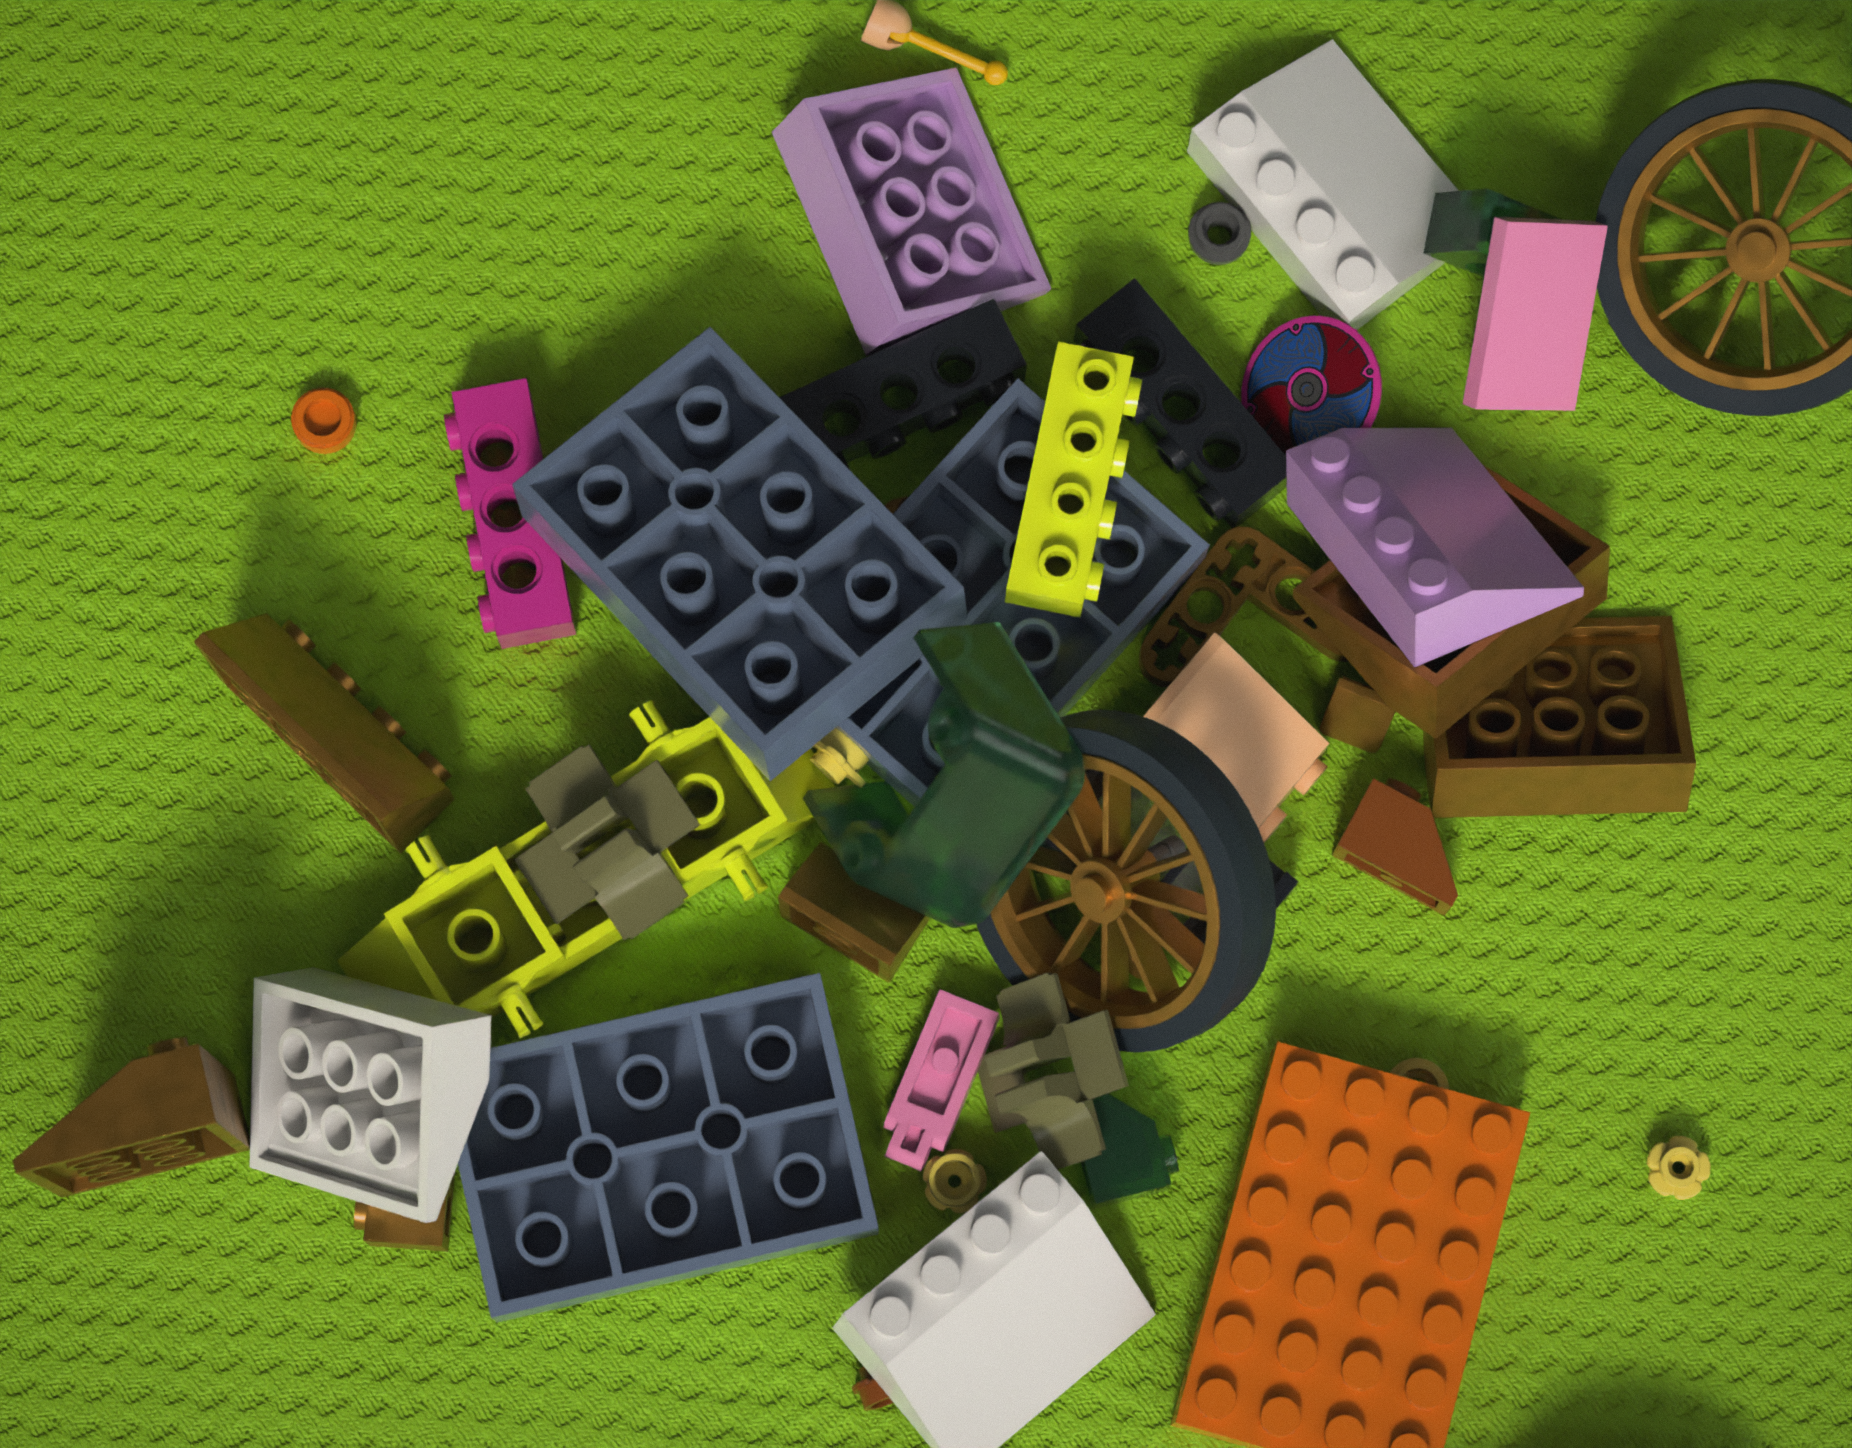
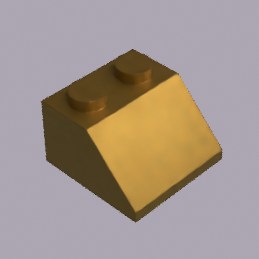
M820 842L778 896L781 917L890 983L930 919L931 909L922 904L926 895L912 884L897 876H893L891 881L887 883L869 872L867 869L871 861L848 845L839 842L833 850Z

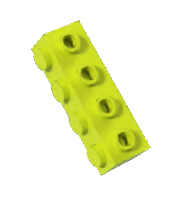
M1058 341L1006 587V603L1081 618L1084 599L1097 602L1105 563L1095 562L1092 559L1097 537L1110 540L1117 506L1116 501L1106 500L1105 496L1109 477H1123L1130 440L1118 438L1122 415L1135 417L1143 380L1130 377L1133 356Z

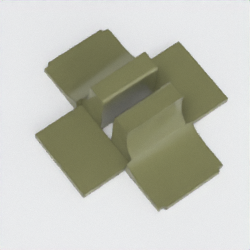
M587 745L585 748L580 746L529 782L530 786L526 788V791L541 812L552 833L519 855L514 861L555 924H559L587 903L596 899L624 940L629 937L633 939L685 903L684 899L689 895L661 852L700 826V823L658 760L617 787L590 745ZM628 818L637 829L625 828L581 860L577 855Z
M1048 972L1001 990V994L996 995L1004 1024L1005 1036L1003 1045L1007 1046L985 1054L978 1070L994 1132H1001L1025 1123L1033 1134L1039 1152L1042 1151L1057 1170L1102 1155L1101 1151L1106 1150L1092 1099L1129 1086L1108 1010L1071 1022L1058 973L1052 974V972ZM1071 1057L1074 1072L1046 1075L1029 1081L1027 1072Z

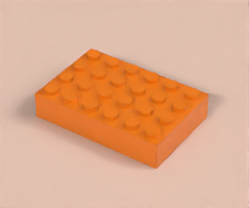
M1277 1042L1271 1050L1170 1426L1248 1448H1444L1530 1112Z

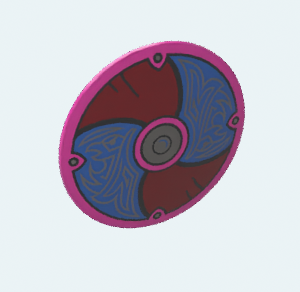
M1300 317L1274 329L1257 346L1244 373L1241 403L1286 455V450L1341 428H1371L1381 401V371L1373 349L1356 329L1331 317Z

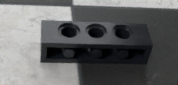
M1135 278L1076 324L1074 342L1078 346L1123 355L1130 350L1142 349L1153 356L1156 365L1151 370L1146 372L1131 370L1130 377L1143 380L1135 417L1124 416L1134 426H1138L1143 422L1158 441L1154 443V449L1158 456L1174 473L1178 474L1183 470L1198 487L1194 492L1195 498L1213 520L1218 522L1224 518L1232 528H1236L1287 488L1286 455ZM1174 396L1185 397L1195 406L1196 414L1186 420H1177L1170 417L1164 411L1162 404L1165 400ZM1211 444H1224L1233 450L1237 461L1229 467L1218 468L1207 462L1203 455V450Z
M991 299L779 398L849 469L847 463L868 453L871 454L873 459H878L897 451L906 444L905 436L927 427L929 432L932 433L955 424L963 417L961 410L983 400L986 406H993L1017 379L1022 382L1025 381L1027 364L995 299ZM960 360L970 366L973 374L962 383H950L941 377L938 370L948 361ZM903 386L915 394L916 400L910 407L896 410L888 407L881 397L889 388ZM838 412L849 413L859 422L858 428L847 436H836L830 433L824 424L831 415Z

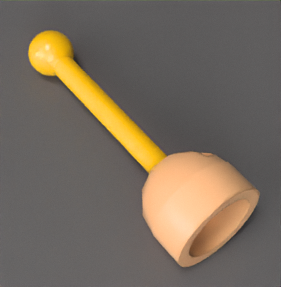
M877 0L861 38L862 42L884 50H892L909 41L983 74L984 79L991 85L1004 83L1008 76L1007 67L1000 61L987 63L913 30L912 20L907 9L893 0Z

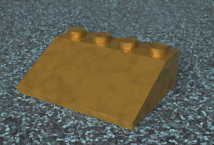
M1485 465L1483 466L1582 584L1584 587L1583 597L1414 667L1331 560L1293 589L1295 601L1387 706L1435 739L1607 599L1610 546Z
M266 613L205 631L194 641L219 679L400 854L453 802L454 797L450 789L445 785L452 775L425 749L416 757L399 741L406 734L401 725L382 707L378 706L370 713L356 700L354 696L361 688L336 663H333L325 670L309 654L316 645L291 620L288 619L280 627Z
M1672 616L1583 618L1435 739L1423 731L1425 772L1429 805L1433 818L1687 812L1696 759Z
M186 1037L173 1038L151 1044L147 1047L149 1056L131 1060L13 1159L15 1173L63 1198L250 1150V1138L235 1074L201 1045L194 1044L189 1046Z

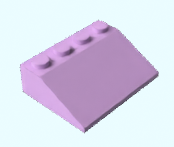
M957 67L804 98L772 131L866 356L879 352L991 299H995L1001 312L1045 295L1051 290V286Z
M1341 428L1286 450L1287 505L1414 667L1584 596L1582 584L1452 428Z

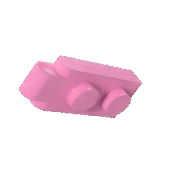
M939 989L883 1125V1128L894 1132L885 1157L922 1171L932 1148L941 1152L945 1151L1000 1019L998 1012Z

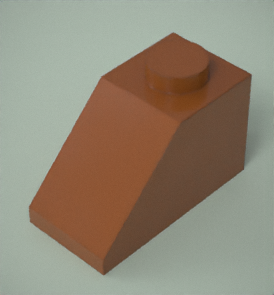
M1373 778L1332 856L1445 916L1453 906L1458 893L1431 808L1419 803L1422 797L1421 794L1409 785L1392 778H1388L1384 784Z

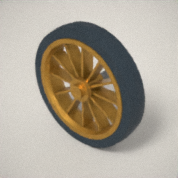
M1752 79L1726 83L1701 91L1667 109L1634 139L1620 158L1607 182L1595 220L1608 226L1597 290L1609 324L1622 346L1649 376L1668 390L1706 408L1748 416H1776L1797 413L1833 401L1852 390V329L1841 340L1833 344L1784 272L1787 266L1852 297L1851 285L1790 257L1791 250L1851 246L1852 237L1791 242L1789 236L1791 232L1852 192V183L1785 229L1779 225L1818 143L1835 152L1852 168L1851 102L1821 88L1795 81ZM1759 128L1782 129L1810 138L1771 219L1765 218ZM1742 129L1748 130L1754 215L1752 219L1747 218L1699 147L1720 135ZM1688 154L1695 160L1737 222L1738 226L1734 229L1658 194L1665 179ZM1655 203L1728 238L1726 247L1644 254L1645 228L1652 204ZM1726 256L1729 267L1662 312L1650 288L1645 262ZM1734 272L1741 278V281L1706 352L1685 339L1666 317ZM1776 279L1823 348V352L1804 361L1775 367L1769 280ZM1750 282H1758L1764 367L1743 366L1714 357Z
M1098 709L1081 711L1045 722L1029 730L1002 750L979 777L966 809L962 829V872L969 905L979 933L989 953L1012 986L1048 972H1052V974L1058 973L1070 1021L1074 1022L1108 1010L1119 1051L1124 1052L1156 1051L1196 1037L1217 1025L1255 987L1265 968L1274 937L1276 902L1272 869L1259 829L1240 794L1220 768L1193 743L1174 730L1137 714L1118 710ZM1084 769L1103 772V812ZM1052 777L1057 784L1071 818L1042 791ZM1131 786H1133L1154 804L1130 841ZM1168 818L1182 839L1171 835L1149 847ZM1030 821L1064 853L1030 844ZM1194 861L1204 894L1160 882V872ZM1032 870L1069 880L1071 891L1042 901ZM1075 902L1084 916L1068 942H1066L1050 919L1047 911ZM1170 911L1207 921L1205 944ZM1102 923L1100 973L1085 962L1080 955ZM1161 945L1192 974L1180 988ZM1129 951L1147 992L1129 988Z

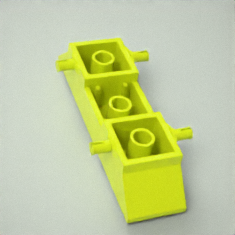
M650 700L643 703V709L654 727L650 726L639 706L629 716L634 720L649 746L637 761L615 773L611 778L618 787L658 760L699 821L700 826L661 852L689 895L684 900H687L728 874L743 896V900L752 899L755 897L754 892L743 876V873L747 875L758 894L768 888V885L764 882L751 860L844 804V800L832 781L811 762L810 758L814 755L811 748L773 780L769 781L710 717L693 727L671 732L654 705V701ZM628 818L577 855L581 860L625 828L637 829ZM545 821L500 849L494 846L468 863L451 865L447 867L433 844L430 835L418 839L431 860L429 863L426 862L416 843H411L405 850L411 856L425 881L422 882L412 897L383 913L386 918L337 961L346 976L485 1013L491 1015V1018L505 1011L519 1038L530 1034V1031L519 1015L518 1010L521 1009L534 1031L544 1024L527 996L622 939V936L596 899L587 903L559 924H555L514 861L519 855L552 833Z

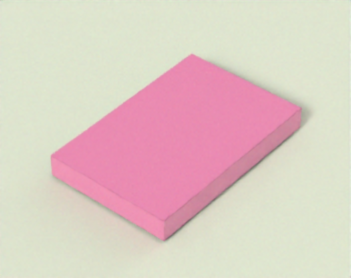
M1494 217L1463 398L1464 405L1474 409L1575 411L1607 225L1596 221Z

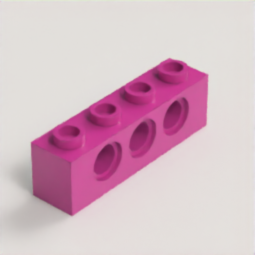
M527 378L451 392L455 412L444 414V421L450 450L462 449L466 472L455 474V481L462 512L474 511L477 533L466 535L473 572L484 570L489 594L477 596L484 633L496 631L502 649L577 635L563 560L524 518L518 524L508 528L499 527L491 522L492 514L498 506L508 502L518 504L512 484L543 460L532 395ZM492 443H506L514 449L509 461L501 466L491 467L480 461L482 451ZM527 563L536 569V576L528 586L514 589L502 582L505 571L511 565Z

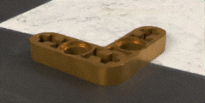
M1251 527L1230 529L1218 539L1206 558L1147 634L1139 652V666L1142 674L1149 682L1159 687H1168L1214 632L1220 636L1246 600H1249L1326 657L1335 661H1349L1317 625L1313 629L1305 623L1310 617L1303 609L1292 611L1283 608L1275 596L1276 586L1282 580L1297 578L1304 581L1315 571L1264 534ZM1245 544H1249L1255 549L1252 560L1258 566L1255 569L1247 565L1240 568L1230 584L1234 588L1241 589L1240 593L1235 596L1223 581L1205 574L1209 569H1213L1220 578L1228 568L1232 557L1231 553L1226 549L1231 546L1234 549L1240 550ZM1209 591L1216 594L1223 605L1221 617L1209 624L1195 621L1187 610V601L1194 593ZM1176 618L1187 633L1205 640L1198 646L1190 636L1181 647L1178 656L1179 661L1184 666L1179 669L1176 666L1169 665L1164 671H1161L1155 666L1158 655L1152 648L1155 645L1163 649L1170 646L1180 629L1169 625L1170 621Z

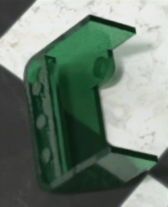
M1000 622L919 629L913 638L944 687V690L931 709L928 719V734L945 765L909 815L892 787L886 781L865 783L862 788L857 785L808 790L803 797L843 868L855 883L951 928L978 925L989 916L1079 795L1085 780V764L1080 749Z

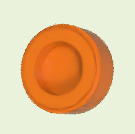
M331 388L312 389L297 400L292 410L291 423L299 442L312 452L318 454L335 453L347 446L355 434L357 420L350 401L337 390Z

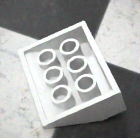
M1333 39L1241 91L1191 129L1187 153L1229 204L1236 206L1245 214L1251 231L1320 315L1340 320L1356 330L1475 241L1489 228Z
M314 967L255 977L249 1167L424 1223L436 1221L489 1082L491 1015Z
M1040 1151L846 1310L832 1329L931 1448H999L1156 1314L1085 1202L1046 1155Z

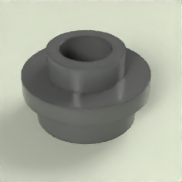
M1224 202L1210 203L1200 208L1192 217L1188 230L1189 244L1194 253L1203 261L1215 265H1225L1239 259L1247 250L1251 238V227L1245 214L1236 206ZM1213 227H1223L1230 233L1231 238L1224 244H1216L1209 239L1207 232Z

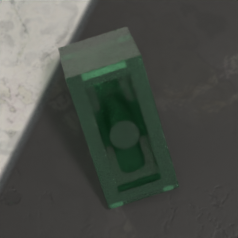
M1110 1094L1092 1099L1106 1150L1101 1151L1102 1155L1080 1162L1092 1209L1167 1191L1172 1185L1169 1174L1179 1172L1178 1161L1170 1134L1159 1136L1154 1120Z

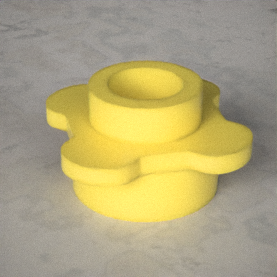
M834 728L813 746L817 752L810 760L828 779L839 785L846 777L860 788L865 785L866 782L858 772L866 765L869 759L840 730Z

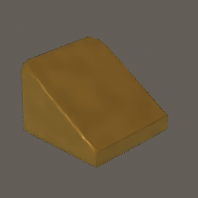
M1343 676V678H1339L1320 724V732L1323 735L1367 752L1376 753L1381 747L1396 711L1387 706L1372 687Z

